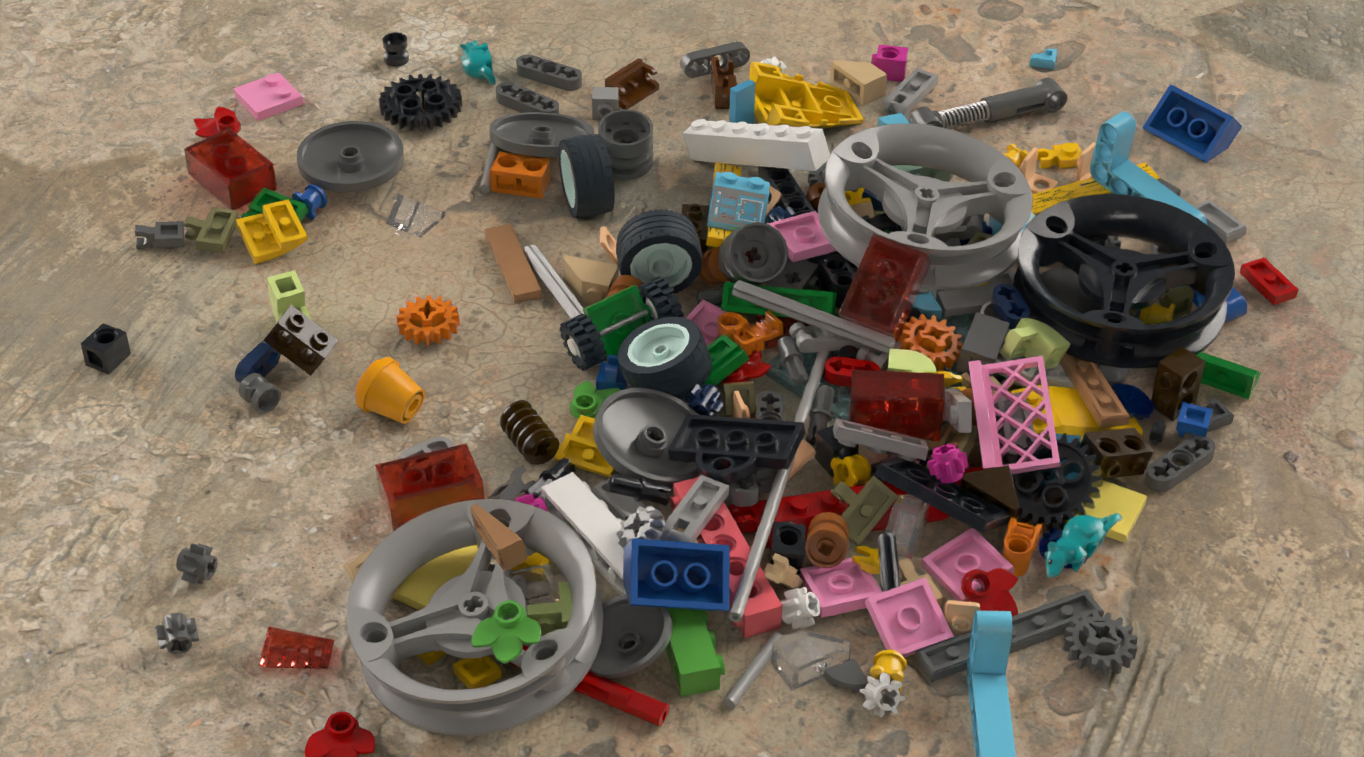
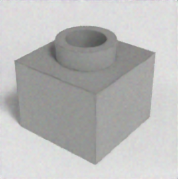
M593 87L592 120H601L603 116L610 112L619 110V88Z

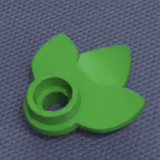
M590 381L579 384L573 391L574 398L570 403L571 415L579 419L580 415L590 418L596 417L604 400L613 393L620 391V389L596 390Z
M507 600L501 602L495 608L491 618L485 619L477 625L473 632L471 643L473 648L492 646L496 659L505 664L518 658L524 644L539 643L541 628L536 620L527 617L523 606L516 601Z

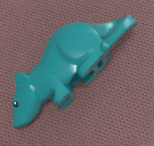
M473 40L466 44H460L463 51V56L461 57L463 72L471 78L487 79L491 85H496L491 54L487 43L479 45L477 40Z
M1118 513L1104 518L1079 515L1070 519L1065 525L1061 538L1057 543H1048V552L1044 554L1046 557L1045 568L1047 577L1054 578L1058 576L1067 564H1072V570L1077 572L1083 565L1086 557L1090 558L1103 544L1106 534L1117 522L1122 520V516Z

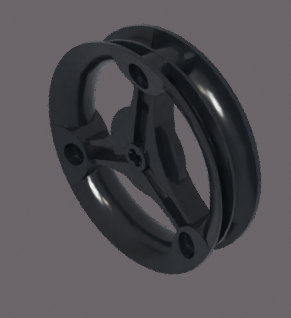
M1097 194L1072 198L1045 209L1030 221L1019 241V266L1014 276L1013 286L1019 290L1029 307V318L1050 326L1071 344L1066 351L1068 355L1087 362L1110 367L1130 369L1158 367L1162 359L1181 346L1197 355L1214 342L1224 326L1227 314L1226 300L1232 291L1235 267L1231 253L1224 241L1208 225L1190 213L1149 198L1122 194ZM1096 236L1132 238L1155 244L1173 253L1142 254L1128 249H1112L1085 238ZM1057 262L1067 266L1079 275L1078 280L1081 289L1088 297L1099 303L1100 310H1092L1083 314L1061 302L1045 287L1040 277L1039 268ZM1190 285L1205 296L1202 304L1194 312L1173 321L1145 325L1138 318L1131 316L1135 310L1155 304L1162 298L1165 290ZM1109 307L1123 310V313L1117 311H1110Z

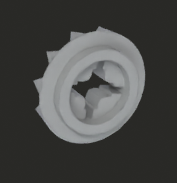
M651 505L646 509L639 506L636 513L628 512L629 518L626 521L620 522L621 529L616 533L619 538L618 544L623 549L632 538L659 540L664 531L665 520L661 512Z

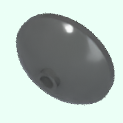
M627 594L604 602L602 604L604 630L601 645L589 671L603 678H620L640 672L651 665L662 654L669 643L672 634V618L667 608L629 606Z

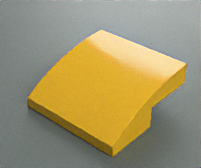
M289 199L262 205L263 213L236 219V227L255 265L284 255L308 240V236Z
M580 415L572 433H566L554 457L555 461L559 462L561 459L567 458L571 461L568 464L570 466L574 464L577 468L610 478L617 471L610 466L597 448L593 435L595 419Z

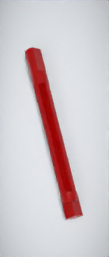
M524 644L523 650L527 651L529 647ZM590 671L587 672L574 689L578 693L659 727H662L670 711L669 704L607 678L596 676Z

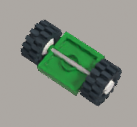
M659 276L638 286V288L636 285H632L584 308V314L582 313L560 324V331L562 333L560 335L564 340V347L568 349V355L572 357L573 363L577 364L579 369L585 371L601 362H608L609 355L618 356V350L624 339L641 325L665 317H684L681 311L682 305L678 303L679 298L674 294L673 287H669V282Z

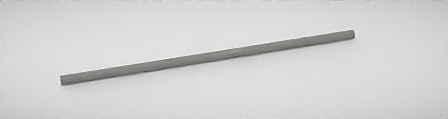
M827 350L817 352L794 422H804V427L806 426L825 363L830 353ZM795 456L788 470H777L728 616L733 622H740Z

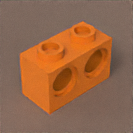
M499 152L490 169L491 191L543 199L551 181L550 159Z

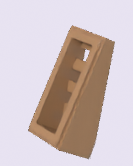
M478 504L471 506L470 511L474 527L501 569L507 571L525 562L527 555L523 540Z

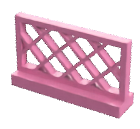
M1043 356L982 365L981 360L968 362L983 469L1008 466L1003 465L1002 458L1009 449L1022 456L1017 463L1009 464L1011 474L1061 467ZM1037 366L1039 368V374L1032 382L1020 376L1025 368ZM1003 372L1010 377L1000 387L990 381V374ZM1015 380L1027 387L1019 397L1006 391ZM1032 391L1043 397V400L1036 408L1024 402ZM1001 396L1013 402L1005 413L994 407V404ZM1019 406L1031 413L1023 424L1011 418V415ZM1037 417L1048 424L1040 435L1028 428ZM1005 422L1018 429L1009 440L998 434V431ZM1023 433L1035 440L1027 451L1014 444ZM1048 435L1050 437V442L1046 440ZM1042 444L1052 450L1053 458L1039 460L1032 454Z

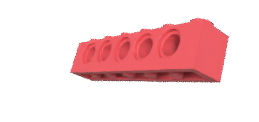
M699 477L673 484V497L670 498L672 512ZM723 502L696 539L698 543L730 545V613L751 549L726 504ZM760 565L741 621H731L734 627H739L744 638L781 628L782 604L768 579L764 577L765 574Z

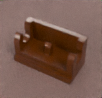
M711 57V86L715 109L730 108V88L737 85L733 61L729 59L728 67L720 69L718 57Z
M640 58L605 79V87L619 88V108L628 110L659 90V83L652 80L648 75L649 73L654 76L657 74V71L644 63Z

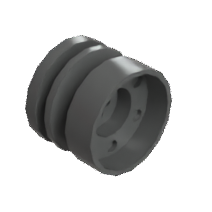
M624 109L613 111L603 116L598 124V134L602 136L607 147L613 177L617 179H634L648 173L653 166V124L650 118L641 112Z
M755 222L735 230L724 239L719 248L718 261L722 273L730 282L737 283V281L741 280L751 285H761L774 279L782 272L787 263L788 248L786 240L779 230L769 224ZM750 251V257L753 258L754 261L748 262V257L745 255V253Z

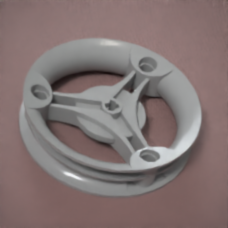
M888 124L859 131L844 139L833 149L826 163V187L819 200L818 219L825 237L837 252L857 267L872 275L893 283L921 289H963L989 282L1005 273L1018 258L1019 241L1023 233L1022 229L1031 214L1033 198L1028 181L1019 168L1000 151L979 139L954 130L931 125ZM912 165L933 168L956 175L969 182H946L932 177L916 176L893 166ZM862 187L872 192L882 200L885 213L891 220L901 226L902 231L887 234L866 222L850 207L846 200L845 192ZM988 213L993 219L1003 224L1001 230L993 237L974 244L947 246L941 240L934 238L937 234L946 233L959 227L965 217Z
M480 499L457 502L436 508L410 520L387 536L367 557L355 577L348 597L347 627L353 648L360 659L365 680L373 695L388 711L404 722L426 731L445 735L471 736L500 732L529 722L546 713L567 697L585 677L597 656L604 630V613L600 594L596 586L595 570L590 554L579 536L566 523L551 513L529 504L503 499ZM478 504L523 540L527 556L537 552L549 559L562 571L571 590V615L566 628L541 636L537 644H525L529 647L527 651L522 649L518 658L511 661V663L522 669L521 674L501 683L475 689L448 690L435 688L415 681L399 670L401 660L414 655L440 650L460 658H480L494 655L492 646L472 647L471 639L477 625L481 621L491 618L495 608L501 602L507 600L518 602L527 613L523 592L509 578V570H502L496 561L493 572L487 571L491 558H495L474 527L470 509L471 506ZM469 546H477L478 551L466 572L443 584L434 593L426 607L391 622H388L383 617L394 592L417 569L451 551Z

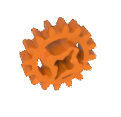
M428 295L423 300L420 297H416L415 303L407 301L406 308L400 307L399 315H397L399 334L404 335L406 341L414 339L415 345H418L421 341H424L426 346H429L434 341L439 345L442 338L450 340L451 333L457 334V326H460L458 307L452 306L451 300L443 302L441 296L436 300H433L431 295Z
M921 314L919 320L911 317L909 323L906 322L899 338V342L903 343L900 349L924 354L932 360L938 371H942L944 366L950 369L954 363H957L963 343L960 342L962 335L954 334L956 327H947V320L943 319L941 322H938L935 315H932L931 319H927L924 314Z

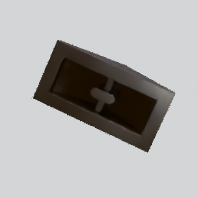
M1009 465L969 472L963 475L961 478L962 487L1011 512V517L1017 519L1019 503Z

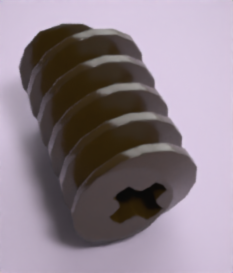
M515 401L503 411L500 418L501 429L507 434V437L528 463L534 465L544 464L556 455L560 445L558 438H555L553 431L543 422V419L528 401Z

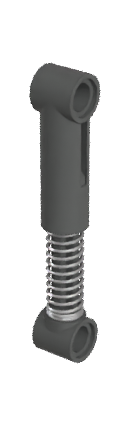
M1044 78L1037 82L1035 86L984 97L979 102L947 110L931 111L928 107H920L912 112L909 123L951 129L980 121L989 123L1043 109L1049 112H1056L1064 107L1068 98L1066 92L1054 79Z

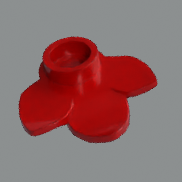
M219 106L216 108L214 118H194L195 127L198 129L195 135L201 138H214L220 135L223 137H233L241 130V123L237 120L235 112Z
M753 350L752 354L748 355L749 360L724 378L721 383L723 385L726 383L748 382L751 379H757L765 375L772 366L768 363H760L762 359L761 351Z
M995 568L989 572L973 569L963 576L961 590L968 599V602L980 604V611H1011L1012 616L1018 615L1016 602L1009 592L1018 581V578L1010 571L1003 568ZM973 581L981 585V591H975L972 588Z
M344 711L336 712L328 718L324 729L313 733L309 737L305 746V757H357L358 754H371L375 750V738L369 730L359 727V723L353 715Z

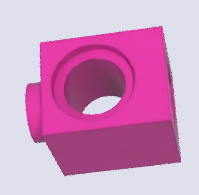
M879 45L877 54H872L871 64L885 72L887 80L902 82L906 74L908 47Z

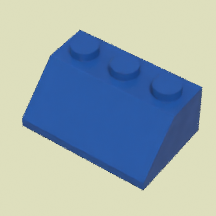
M1170 84L1142 128L1207 163L1229 148L1242 125L1233 116Z
M632 538L624 547L623 582L629 606L729 611L730 545Z

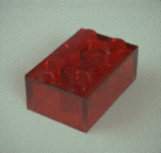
M230 128L184 148L188 174L230 210L241 208L252 202L263 187L272 191L277 190L274 164Z
M873 234L838 313L840 318L893 337L895 343H897L931 263L928 254Z
M874 370L851 371L848 421L923 440L940 441L945 403L944 374Z
M467 443L375 465L379 494L393 532L410 520L436 508L457 502L485 499L483 480Z

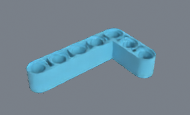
M1122 111L1101 124L1090 164V173L1093 179L1113 194L1139 196L1157 200L1188 212L1206 225L1208 224L1207 219L1198 209L1128 160L1136 131V122L1130 113Z
M975 611L967 660V683L975 757H1016L1006 679V669L1012 640L1011 611Z

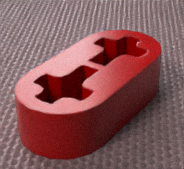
M832 357L825 363L824 378L830 384L870 390L876 388L880 383L881 368L875 362L846 357Z

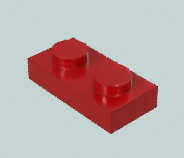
M1265 257L1241 265L1240 274L1273 306L1297 297L1298 288Z

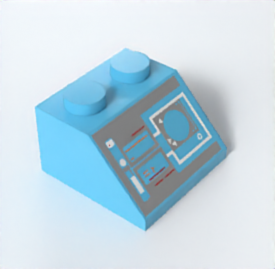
M716 172L710 198L707 226L735 231L747 224L755 222L764 223L770 182L764 181L759 177L746 178L737 176L732 172Z

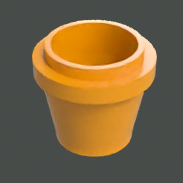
M384 357L374 361L361 376L355 391L356 405L366 413L374 412L406 424L421 408L425 399V390L400 368L398 361L391 357Z

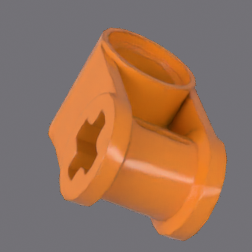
M1011 517L1001 555L1014 566V575L1019 577L1025 575L1029 569L1034 552L1037 551L1043 525L1037 524L1033 526L1018 522L1015 517Z

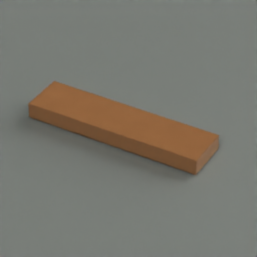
M511 224L484 229L487 243L514 303L541 298V288Z
M1065 353L1059 363L1099 428L1128 425L1129 414L1098 366L1093 362H1087Z

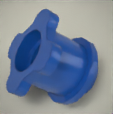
M313 184L308 185L302 194L300 192L292 194L294 200L307 205L309 212L306 217L310 220L316 218L315 211L318 208H324L327 205L325 191Z

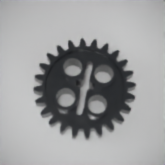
M419 74L418 78L409 75L408 80L399 78V83L392 81L391 87L385 86V92H380L379 107L381 116H384L385 121H390L392 126L399 123V129L409 126V131H412L415 127H418L419 131H423L424 127L433 130V125L443 127L442 122L451 123V118H457V113L461 112V90L457 89V84H450V79L442 81V76L433 79L432 74L428 75L427 78H423L422 74Z
M1066 433L1062 435L1060 440H1057L1060 463L1062 460H1067L1061 464V467L1011 474L1019 503L1018 515L1021 514L1022 523L1026 524L1030 519L1033 521V526L1044 522L1047 531H1050L1052 524L1057 522L1062 530L1065 520L1069 521L1077 514L1086 515L1084 508L1094 509L1095 504L1092 498H1100L1101 496L1100 490L1096 488L1103 486L1102 478L1099 477L1102 474L1100 465H1095L1097 463L1096 455H1089L1088 445L1080 448L1078 438L1069 443ZM1027 437V447L1023 448L1018 444L1016 445L1022 448L1023 450L1027 451L1034 442L1029 437ZM1042 444L1032 454L1039 460L1053 458L1052 450ZM1007 454L1010 464L1017 463L1022 457L1019 454ZM1072 472L1080 474L1076 479L1069 480L1065 478ZM1028 482L1036 483L1031 489L1026 490L1022 488ZM1051 498H1062V501L1058 504L1052 505L1048 503Z

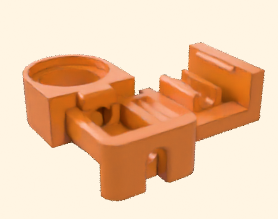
M769 310L765 312V320L763 319L762 324L756 322V326L753 324L751 327H749V322L738 313H724L717 319L719 336L725 334L739 345L741 350H745L747 355H751L753 350L757 352L763 350L764 341L783 335V322Z

